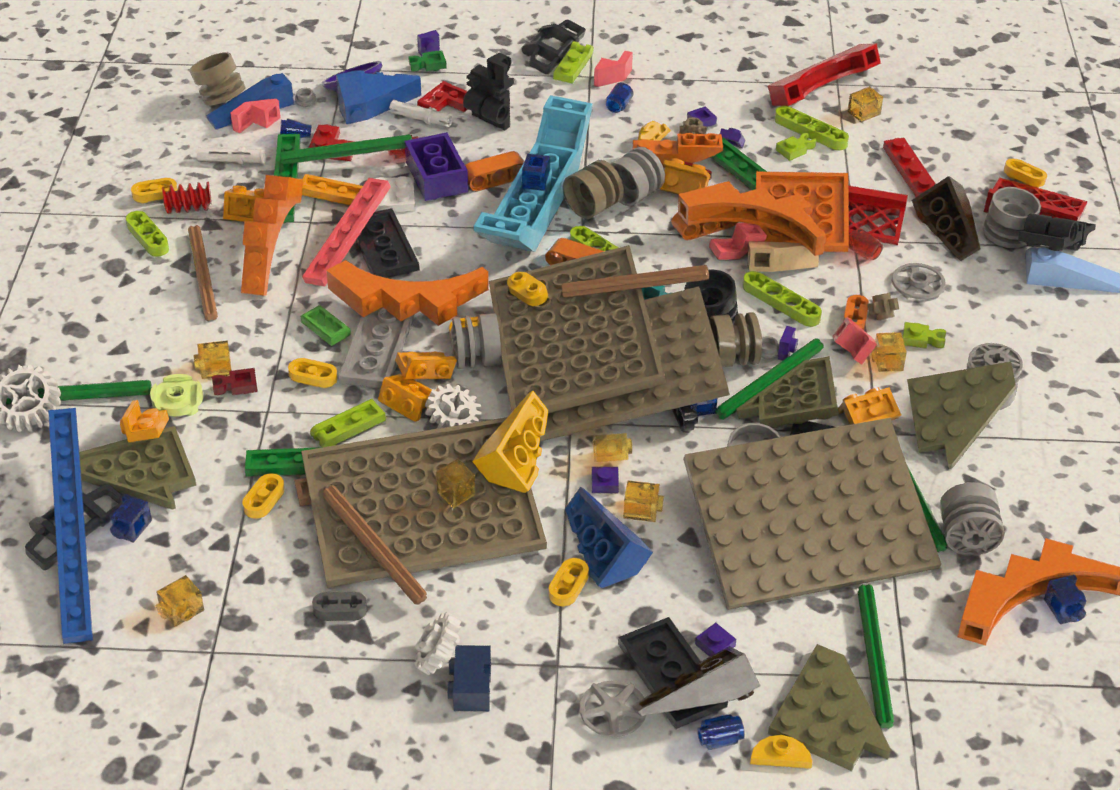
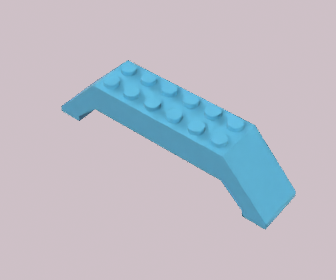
M549 96L543 107V115L533 148L495 214L484 212L480 214L474 224V231L491 243L526 251H536L565 197L563 192L565 178L579 170L592 112V103Z

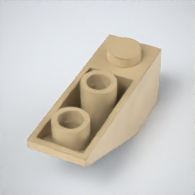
M749 241L747 262L749 271L776 272L818 267L819 255L814 256L801 243Z

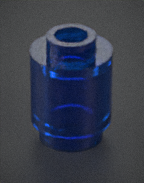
M617 83L606 98L608 110L613 113L623 111L633 97L632 88L626 83Z
M727 714L701 721V727L697 728L699 742L702 746L705 745L708 750L738 744V741L745 737L744 726L738 715L732 716Z

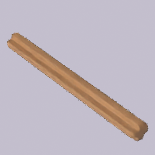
M198 225L190 226L188 233L204 317L207 321L211 319L216 320L218 315L201 228Z
M707 265L568 282L562 284L561 290L563 297L568 298L709 279V270Z
M333 485L325 488L323 498L409 599L416 605L424 602L427 599V592L341 492Z

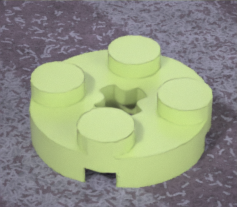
M173 374L164 377L163 382L158 386L155 383L151 388L150 397L152 406L157 408L158 411L167 410L168 416H191L198 412V406L203 401V391L201 383L198 380L197 382L193 381L192 376Z

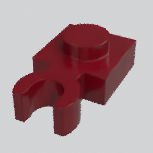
M255 368L229 371L230 376L226 377L224 375L212 376L214 395H222L227 391H232V395L258 392Z

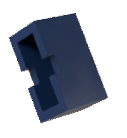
M457 645L455 647V657H451L449 660V675H454V680L448 681V699H453L454 711H490L491 645Z

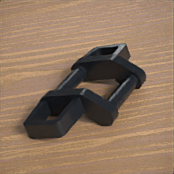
M568 19L558 25H544L530 42L523 45L522 53L531 56L529 66L548 75L562 61L572 42H579L584 37L586 29ZM553 37L564 44L557 50L541 41ZM539 55L551 63L548 65L537 60L536 57Z
M103 485L88 494L82 492L84 513L91 518L85 523V535L88 536L99 526L104 527L110 520L127 509V500L110 485ZM107 495L118 504L105 512L94 501ZM54 507L41 517H35L29 522L30 528L36 534L25 545V553L43 570H48L58 562L57 551L50 557L43 558L34 550L45 537L57 546L56 528L51 523L55 520Z

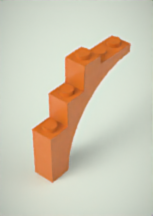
M266 175L264 198L255 197L253 221H245L242 245H245L241 293L267 295L270 268L277 238L288 212L296 203L301 202L303 179Z
M727 181L681 193L678 196V214L688 226L719 221L755 224L779 231L804 245L814 256L821 255L824 252V244L826 243L825 232L816 225L810 216L812 214L811 204L800 193L775 200L774 196L770 195L765 187L739 193Z
M347 260L326 270L328 289L359 315L365 317L383 307L400 322L420 311L439 326L457 316V307L489 290L488 271L483 267L449 279L413 282L373 275L357 268Z
M1045 538L1039 561L1011 554L1005 578L976 570L957 637L986 646L992 630L1005 614L1017 605L1039 595L1066 590H1090L1120 595V567L1071 554L1073 545Z

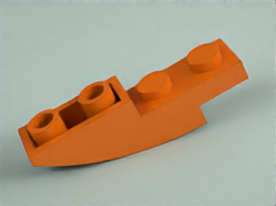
M714 133L677 134V141L633 140V149L645 147L651 150L659 158L662 165L664 160L671 161L672 158L695 163L723 151L722 134Z

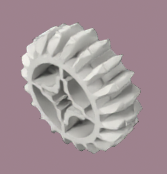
M29 364L26 369L18 365L17 371L14 372L8 368L7 376L0 374V424L2 426L6 425L10 431L16 427L17 431L21 433L24 427H27L28 431L32 432L34 425L42 428V421L49 422L48 410H56V406L61 405L59 398L61 391L51 373L48 371L44 372L40 366L34 370L33 366ZM39 387L45 390L43 399L38 396L37 390ZM7 398L12 400V408L10 410L6 408Z

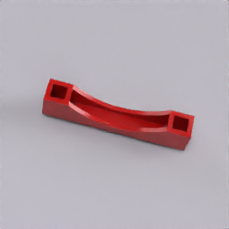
M877 43L858 44L767 85L772 106H790L805 99L810 92L824 84L851 74L866 71L881 64Z

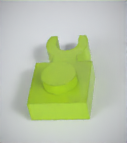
M808 133L801 134L798 139L792 136L776 143V151L791 161L806 154L807 150L815 148L816 139L808 140Z
M905 322L902 345L927 348V344H931L936 348H944L946 330H929V325Z

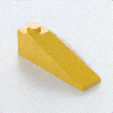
M534 391L526 395L483 444L472 461L488 482L523 493L530 490L538 476L539 468L536 466L537 457L541 456L542 448L539 447L540 437L545 434L548 409Z

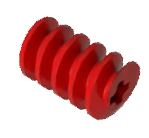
M209 181L206 182L205 188H202L200 182H197L196 189H193L191 183H188L187 190H184L182 184H179L177 191L174 190L172 185H169L168 192L162 187L164 207L167 214L172 213L173 207L177 213H180L183 206L188 213L191 206L198 212L200 205L203 206L205 211H208L210 204L212 205Z

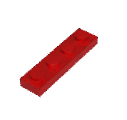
M905 138L884 141L883 149L915 197L936 184Z

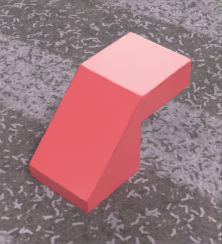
M624 51L618 61L601 58L594 68V86L600 87L625 81L632 70L633 52Z
M277 99L244 102L231 112L233 131L241 133L253 123L268 128L281 118L279 100Z
M737 223L732 239H711L709 248L718 260L740 259L748 253L749 241L763 242L766 240L767 235L759 225Z
M848 317L832 336L834 341L849 351L853 359L860 364L864 363L877 345L869 334Z

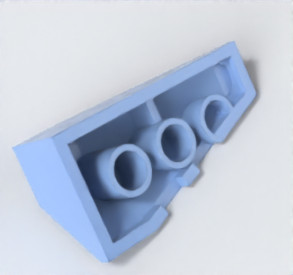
M1031 247L1025 252L1027 284L1120 293V273L1061 251L1049 250L1048 248Z

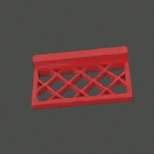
M1000 177L993 189L990 188L988 191L983 212H989L994 193L1004 187H1016L1032 193L1041 204L1039 215L1051 216L1052 218L1079 221L1088 201Z
M848 185L849 208L853 209L849 211V237L898 245L908 195ZM863 211L875 212V214L868 217ZM858 214L863 220L854 223L850 217ZM886 214H888V215H894V216H899V217H898V218H895V219H893V220H890V219L886 216ZM881 218L885 224L877 227L873 221ZM867 224L872 230L865 232L860 227ZM890 228L895 233V236L885 235L882 231Z

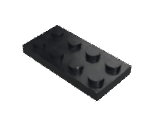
M393 209L374 212L356 239L370 273L389 278L420 271L419 262Z
M670 617L618 637L619 647L651 694L665 686L672 688L675 686V678L681 674H688L699 670L697 664L701 662ZM728 702L664 713L674 728L678 729L727 708Z

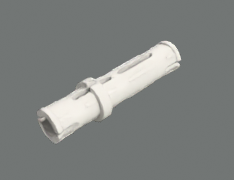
M393 100L389 108L394 109L390 110L391 114L422 120L429 125L433 123L449 128L453 121L452 114L436 111L432 107L428 109Z
M198 147L197 160L200 162H238L240 165L245 163L264 164L265 150L246 149L245 147H239V149Z

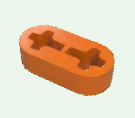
M862 295L848 297L844 320L847 317L851 320L856 319L857 322L854 323L864 330L868 312V299Z

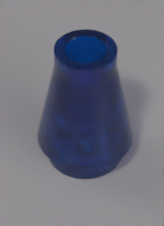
M287 118V120H281L280 134H300V138H311L312 125Z

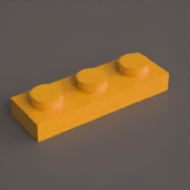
M305 174L302 178V195L351 205L363 187Z

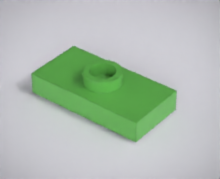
M321 305L300 316L301 323L331 346L351 335L350 328Z

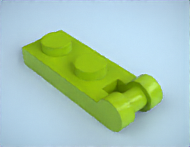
M573 41L570 50L553 72V79L573 84L591 58L594 46L588 44L583 46L579 42Z
M370 399L316 424L311 428L310 435L316 441H319L321 447L335 446L354 435L386 421V414L373 399Z

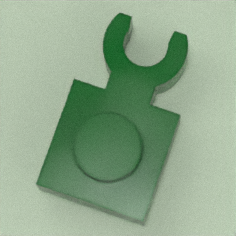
M442 50L422 53L421 57L415 55L408 57L411 71H419L422 68H425L426 71L447 69L446 59Z

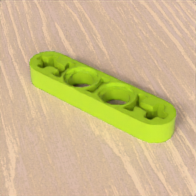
M780 106L776 109L775 122L798 134L808 133L809 139L815 138L816 142L834 150H844L848 147L849 135L845 131L789 106Z
M749 271L744 275L743 289L747 293L805 326L813 327L819 325L822 310L818 305L760 272ZM767 292H776V293H778V294H776V295H771V294H768ZM791 302V303H795V304H797V305H795V306H790V305H787L786 303Z

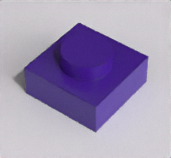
M436 30L417 35L418 53L421 56L425 52L440 51L439 33Z
M706 106L687 112V119L692 117L698 118L705 127L717 124V116Z
M721 128L719 134H722V139L724 138L733 146L743 148L746 140L741 131L735 128H729L728 130Z
M786 326L779 342L778 360L783 361L791 353L796 352L798 346V339L795 338L796 328Z
M592 467V493H619L618 467Z
M715 622L695 637V645L710 657L729 646L734 648L736 646V638Z

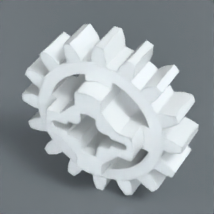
M447 384L445 389L439 385L436 391H431L425 403V407H427L425 414L432 416L429 421L430 423H438L437 429L475 423L479 421L482 414L479 411L481 404L475 403L476 396L470 397L468 395V389L463 392L460 391L459 385L455 389L450 384Z
M445 612V614H440L439 619L435 618L433 624L430 622L426 625L420 640L416 643V650L419 651L414 657L416 669L429 675L430 673L434 674L436 668L440 669L442 663H448L455 647L459 644L460 637L457 633L461 629V626H459L461 620Z

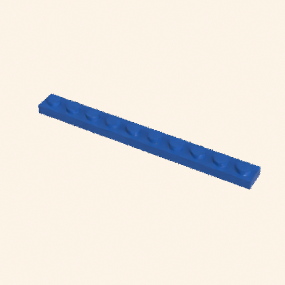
M76 408L48 410L63 644L92 641L93 631Z

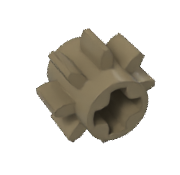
M692 117L683 121L679 134H706L707 127L703 126V122L700 119Z
M890 293L872 296L873 302L867 304L869 315L876 314L877 320L895 317L894 310H899L898 299H891Z

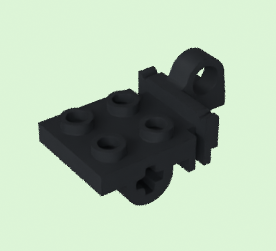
M497 53L487 59V67L479 64L471 69V73L466 76V79L469 80L467 85L471 89L464 96L463 106L472 111L473 116L505 131L510 127V91L507 89L514 85V78H509L507 75L511 67V58L502 53Z
M1030 213L1025 220L1024 230L1019 231L1018 241L1026 242V245L1030 247L1049 246V250L1062 251L1064 248L1078 251L1080 246L1086 244L1087 236L1095 230L1096 224Z

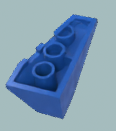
M283 73L264 78L209 113L207 119L216 130L232 125L231 112L244 102L277 99L279 100L280 109L294 105L292 83Z
M580 487L565 510L572 532L577 534L580 543L577 547L579 553L583 554L585 562L588 564L590 578L598 587L604 588L637 575L653 552L635 533L584 488Z

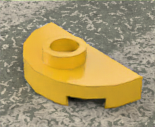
M651 121L642 126L639 131L638 140L660 141L671 130L665 124L661 125L656 121Z
M784 735L769 736L760 740L753 748L750 764L809 769L812 768L813 763L810 752L803 743L793 737Z

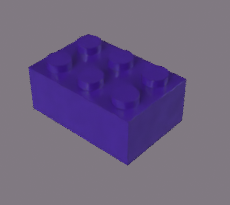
M447 132L405 141L406 164L425 201L468 192L467 169Z

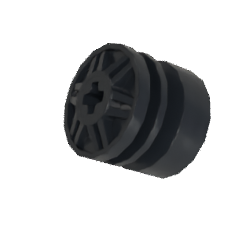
M710 269L709 279L686 282L684 290L695 287L700 288L708 319L711 316L727 314L734 325L735 316L738 313L735 281L729 274L721 270Z

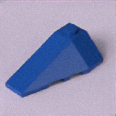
M359 70L336 75L339 111L346 124L365 121L391 110L389 108L393 100L406 103L422 96L421 77L419 75L395 74L393 76L384 75L382 72L369 74Z

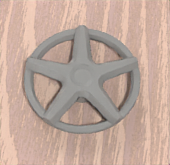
M921 263L902 265L892 275L893 286L906 299L909 297L914 299L938 298L946 285L945 278L940 271L932 266ZM911 267L912 273L910 277L897 275L900 270ZM918 267L929 269L935 272L936 275L928 276L925 272L919 271ZM941 280V286L937 291L929 286V283ZM898 282L910 284L907 291L904 290L898 284ZM918 289H922L929 294H915Z
M621 681L593 683L582 696L580 715L584 723L592 731L608 737L625 736L637 730L646 718V716L637 714L633 708L626 706L625 702L631 693L639 701L644 699V697L632 683L627 684ZM618 687L623 690L616 697H610L602 689ZM594 693L600 700L601 706L585 711L586 702ZM602 716L608 721L610 732L596 728L588 719ZM624 716L639 719L630 729L619 732V721Z

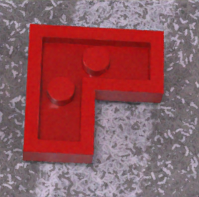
M443 81L417 100V106L428 109L432 107L436 111H440L449 105L465 112L468 109L463 106V99L467 91Z
M318 124L308 148L356 141L338 140L340 127ZM352 155V156H345V157H338V158H331V159H332V160L351 161L352 158H353V155Z

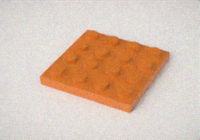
M756 171V189L765 187L770 195L774 196L775 200L800 193L811 204L812 214L810 216L826 235L824 252H848V173ZM760 226L767 235L766 240L763 242L799 243L779 231Z

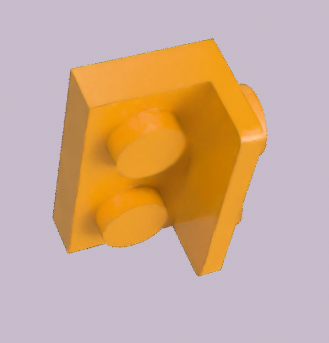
M679 159L664 160L665 182L659 189L679 195L707 187L711 175L705 170L706 167L699 164L688 166L684 165L685 162Z
M237 185L225 191L223 219L242 222L253 221L255 197L264 198V189L258 188L250 191L246 190L245 186Z
M436 351L397 352L395 359L404 379H451L457 362L455 356H445L443 352Z
M401 373L383 379L378 401L416 422L420 420L423 408H427L425 403L432 389L414 379H404Z
M876 387L868 390L862 396H857V394L849 395L843 399V403L838 407L839 414L845 413L850 425L885 418L895 420L901 416L890 387L882 390Z
M138 400L132 401L120 420L121 431L123 434H126L128 443L159 438L169 420L167 410L158 411L157 408L145 410L141 414Z

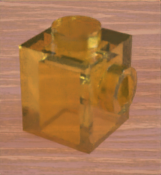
M871 87L851 93L847 112L860 122L881 115L883 96Z
M901 332L876 333L875 342L877 345L871 352L872 361L877 364L878 371H903L907 352Z
M228 340L197 344L198 354L193 355L195 370L200 369L202 379L212 378L214 375L230 376L229 371H232Z
M627 433L592 436L594 462L629 460L628 454H632V440L627 438Z
M458 458L436 471L437 492L453 509L475 495V475Z
M628 480L624 498L623 518L656 522L657 511H663L664 496L659 495L660 484Z
M187 575L156 591L159 602L156 605L157 611L164 620L168 618L174 627L204 611L201 591Z

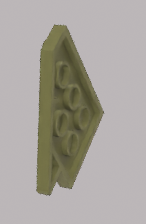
M830 357L805 360L738 407V419L759 416L761 424L771 428H778L781 425L802 424L809 420H826L833 416H838L839 412Z
M1011 361L907 379L919 453L945 449L949 469L953 468L1016 390Z
M175 426L165 428L159 438L129 443L125 439L79 452L82 481L100 487L110 485L119 493L165 508L176 509L172 492L197 486L195 476Z
M817 644L770 724L768 734L771 736L784 735L793 737L803 743L810 753L850 771L854 769L863 750L888 760L891 748L845 656Z

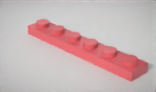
M367 179L302 277L305 283L326 286V270L342 262L391 188L387 180Z

